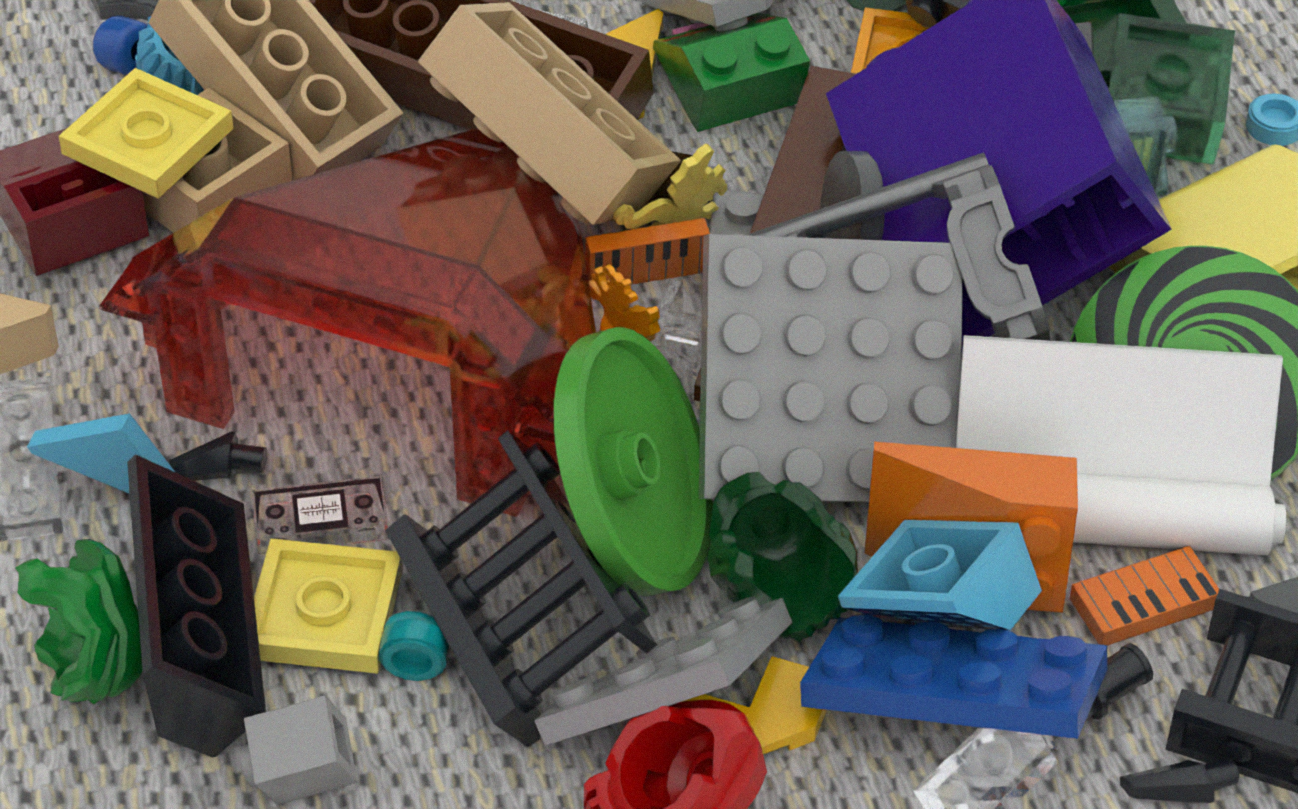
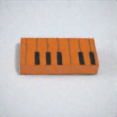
M705 218L586 237L585 279L587 285L588 281L593 279V269L600 266L604 268L608 264L614 267L616 273L620 272L624 279L629 278L632 284L703 273V236L710 234Z
M1187 546L1074 583L1071 587L1069 599L1098 644L1108 646L1212 611L1219 588L1192 548Z

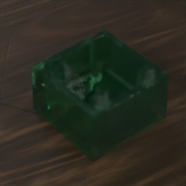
M1125 14L1118 15L1109 57L1106 85L1137 153L1214 164L1226 123L1235 30Z

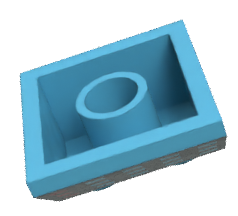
M904 520L838 595L842 608L865 615H872L891 623L915 625L921 622H938L947 627L1011 630L1041 593L1042 589L1019 523Z

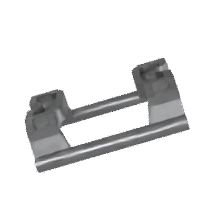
M984 152L747 234L752 236L815 238L930 197L948 198L952 209L947 221L948 240L952 245L969 300L979 314L986 319H990L995 332L993 337L1051 341L1050 329L1028 264H1014L1006 259L1002 252L1003 239L1007 234L1014 231L1015 227L992 165L988 164Z

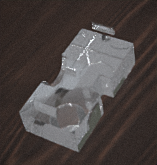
M979 727L929 774L913 792L924 809H1004L1000 800L1002 798L1023 797L1057 763L1049 747L1051 749L1059 748L1052 736L1043 735L1042 737L1040 734ZM1033 760L1037 762L1015 786H1007Z

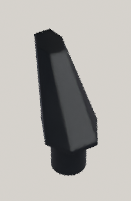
M231 431L170 459L168 463L176 473L193 481L218 478L230 479L233 469L263 473L267 462V448L238 444L236 432Z
M1228 756L1204 765L1203 763L1186 760L1180 763L1120 776V786L1130 797L1187 803L1215 802L1214 791L1239 782L1238 768L1233 759Z

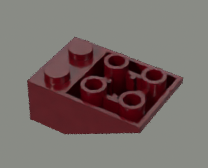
M67 128L0 150V216L35 276L149 236L143 192L63 155L59 135Z

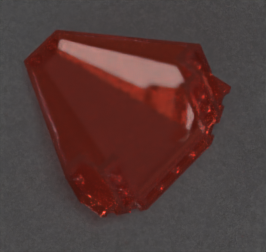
M478 128L233 197L131 258L132 261L99 305V309L142 322L145 345L157 348L166 412L221 429L225 428L235 412L221 309L230 304L449 367L457 500L467 503L474 502L515 468L498 440L507 430L528 447L538 442L558 464L554 435V397L559 370L570 347L583 336L596 333L579 220L563 208L560 202L562 196L547 182L542 183L533 179L519 167L517 163L519 156L503 141L497 142L492 140ZM530 491L503 513L517 517Z

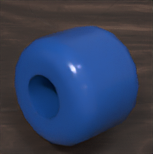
M122 15L109 17L102 22L96 30L93 39V52L97 62L108 70L128 75L134 68H137L135 56L138 55L137 42L139 40V31L147 28V24Z

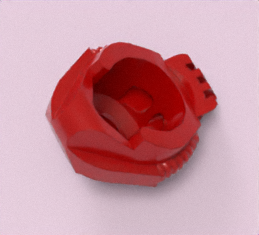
M704 699L682 701L669 706H661L654 711L630 719L616 743H614L605 762L608 770L590 777L584 783L583 806L584 809H747L759 793L767 774L760 741L748 717L736 707L726 702Z

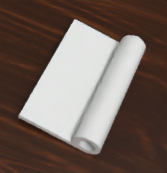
M964 335L955 448L1077 458L1078 512L1073 543L1176 550L1190 546L1193 551L1268 556L1272 543H1283L1286 507L1285 504L1275 503L1274 494L1270 487L1283 357L1281 355Z

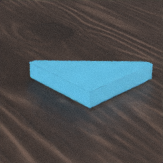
M130 413L37 430L27 445L29 451L36 456L126 493H129L127 462L135 454L175 472Z

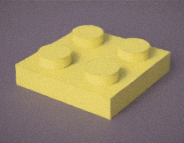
M134 68L59 135V141L63 155L159 199L234 128L231 110Z
M270 538L254 595L261 661L378 674L381 664L379 661L381 637L387 619L393 614L403 572V562L397 551Z

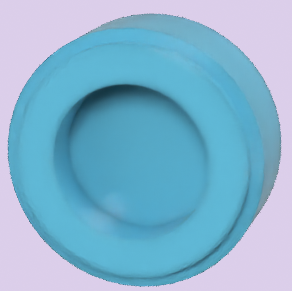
M1274 93L1255 98L1250 103L1246 119L1248 132L1256 140L1268 145L1277 144L1284 146L1298 141V101L1287 95Z

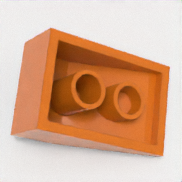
M874 441L864 554L873 556L904 520L1019 523L1042 589L1041 593L1027 610L1063 613L1078 512L1077 458Z

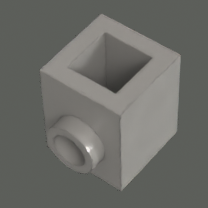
M325 695L244 718L248 744L240 746V760L244 775L250 786H257L276 805L358 783L346 717Z

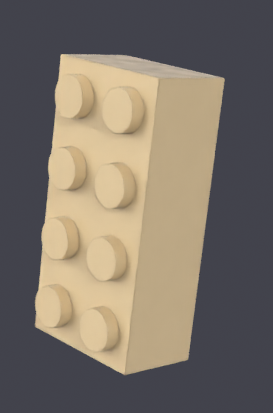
M159 0L148 22L204 90L211 88L289 143L294 197L297 201L383 146L404 113L309 0Z
M509 2L460 5L418 60V63L432 75L430 82L440 94L452 101H460L475 115L473 122L476 127L492 140L497 142L503 141L519 156L517 158L519 167L533 179L542 183L547 182L562 196L560 202L563 208L583 223L596 225L613 221L614 212L624 204L631 205L635 212L639 211L647 204L681 161Z

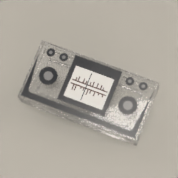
M382 476L252 490L258 554H266L270 538L330 545L390 540L385 532L388 528V518Z

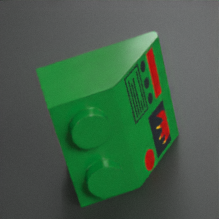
M755 13L747 16L748 23L736 29L716 31L714 26L709 25L654 40L653 49L697 132L797 104L808 75L810 59L787 18Z

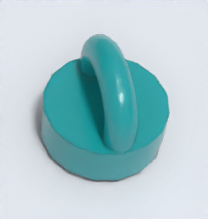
M403 611L393 614L386 621L380 642L379 661L387 671L399 678L412 681L428 680L438 676L445 669L449 644L433 616L418 611Z

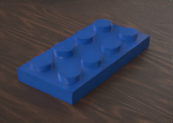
M855 615L849 618L840 617L800 682L801 707L1078 739L1108 670L1107 645L1085 643L1082 639L1073 636L1042 639L1017 636L1012 631L1005 629H989L976 632L949 629L946 625L938 622H921L909 625L882 622L881 619L872 615Z

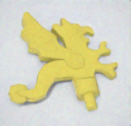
M705 143L696 150L693 156L684 159L679 170L670 177L671 185L667 188V192L672 200L657 199L637 212L634 211L631 205L624 204L614 212L613 219L618 225H624L626 229H637L654 220L658 222H654L651 226L699 218L710 219L712 218L711 214L719 209L715 202L711 201L713 200V195L718 192L720 196H723L728 190L727 184L723 179V174L726 170L720 164L714 169L709 166L707 167L714 150L709 144Z

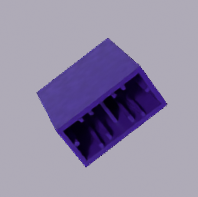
M969 0L966 6L907 43L879 54L864 70L826 93L846 151H867L878 165L883 187L984 152L988 164L992 165L1015 227L1014 231L1007 234L1003 239L1002 252L1006 259L1014 264H1028L1042 306L1172 230L1082 32L1057 0ZM930 197L884 213L882 240L949 243L947 221L952 209L948 198ZM963 280L961 353L964 335L990 337L995 334L990 319H986L974 309Z

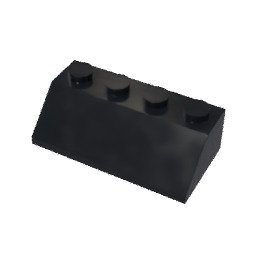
M135 454L127 462L142 670L157 735L213 758L218 756L246 731L244 718L266 712L244 503Z

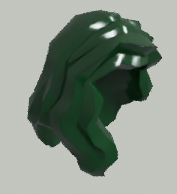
M747 472L720 488L713 501L709 530L711 545L707 557L710 577L720 589L727 590L728 599L734 603L748 597H756L759 605L783 598L792 623L780 634L779 638H790L798 642L804 638L812 637L816 629H824L830 620L839 619L841 613L848 611V609L842 608L838 595L858 574L857 550L849 529L826 511L818 496L800 482L783 480L775 485L769 482L760 472Z

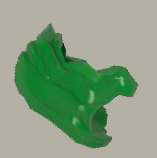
M80 539L76 541L74 546L77 556H73L69 560V567H49L38 558L30 559L15 568L19 573L17 593L29 604L48 607L50 619L43 635L34 644L38 661L56 671L51 682L50 694L61 696L60 701L81 702L88 700L90 703L96 704L107 696L113 698L125 692L143 672L138 608L134 603L130 581L119 556L101 542L91 539Z

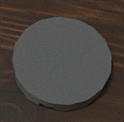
M838 151L829 163L824 177L820 209L883 187L878 165L867 151ZM885 214L821 236L822 238L882 240Z

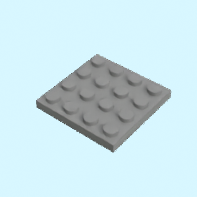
M707 234L703 236L699 499H715L720 488L747 472H760L769 482L775 485L783 480L800 482L818 496L821 501L869 502L874 441L955 448L961 376L962 274L951 243Z

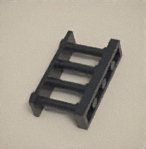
M507 430L498 440L515 466L511 472L440 529L433 525L427 530L404 514L390 525L385 532L492 722L528 747L541 738L534 721L541 715L536 707L543 701L541 693L618 632L646 654L655 648L657 643L643 622L650 616V612L644 602L628 584L623 583L619 585L608 575L585 542L569 502L555 481V478L560 475L558 464L538 442L528 447ZM530 491L543 514L468 575L463 572L459 573L453 563L459 557L457 549ZM558 537L572 561L497 622L494 623L491 620H486L480 610L486 604L484 596ZM588 585L602 610L527 670L522 672L519 669H514L508 659V656L514 652L512 644L584 586Z
M1219 589L1207 640L1223 644L1224 646L1205 696L1185 689L1181 690L1174 708L1165 750L1204 763H1210L1228 756L1235 762L1239 774L1298 793V613L1264 603L1253 597L1242 596ZM1250 653L1290 666L1273 718L1232 705Z

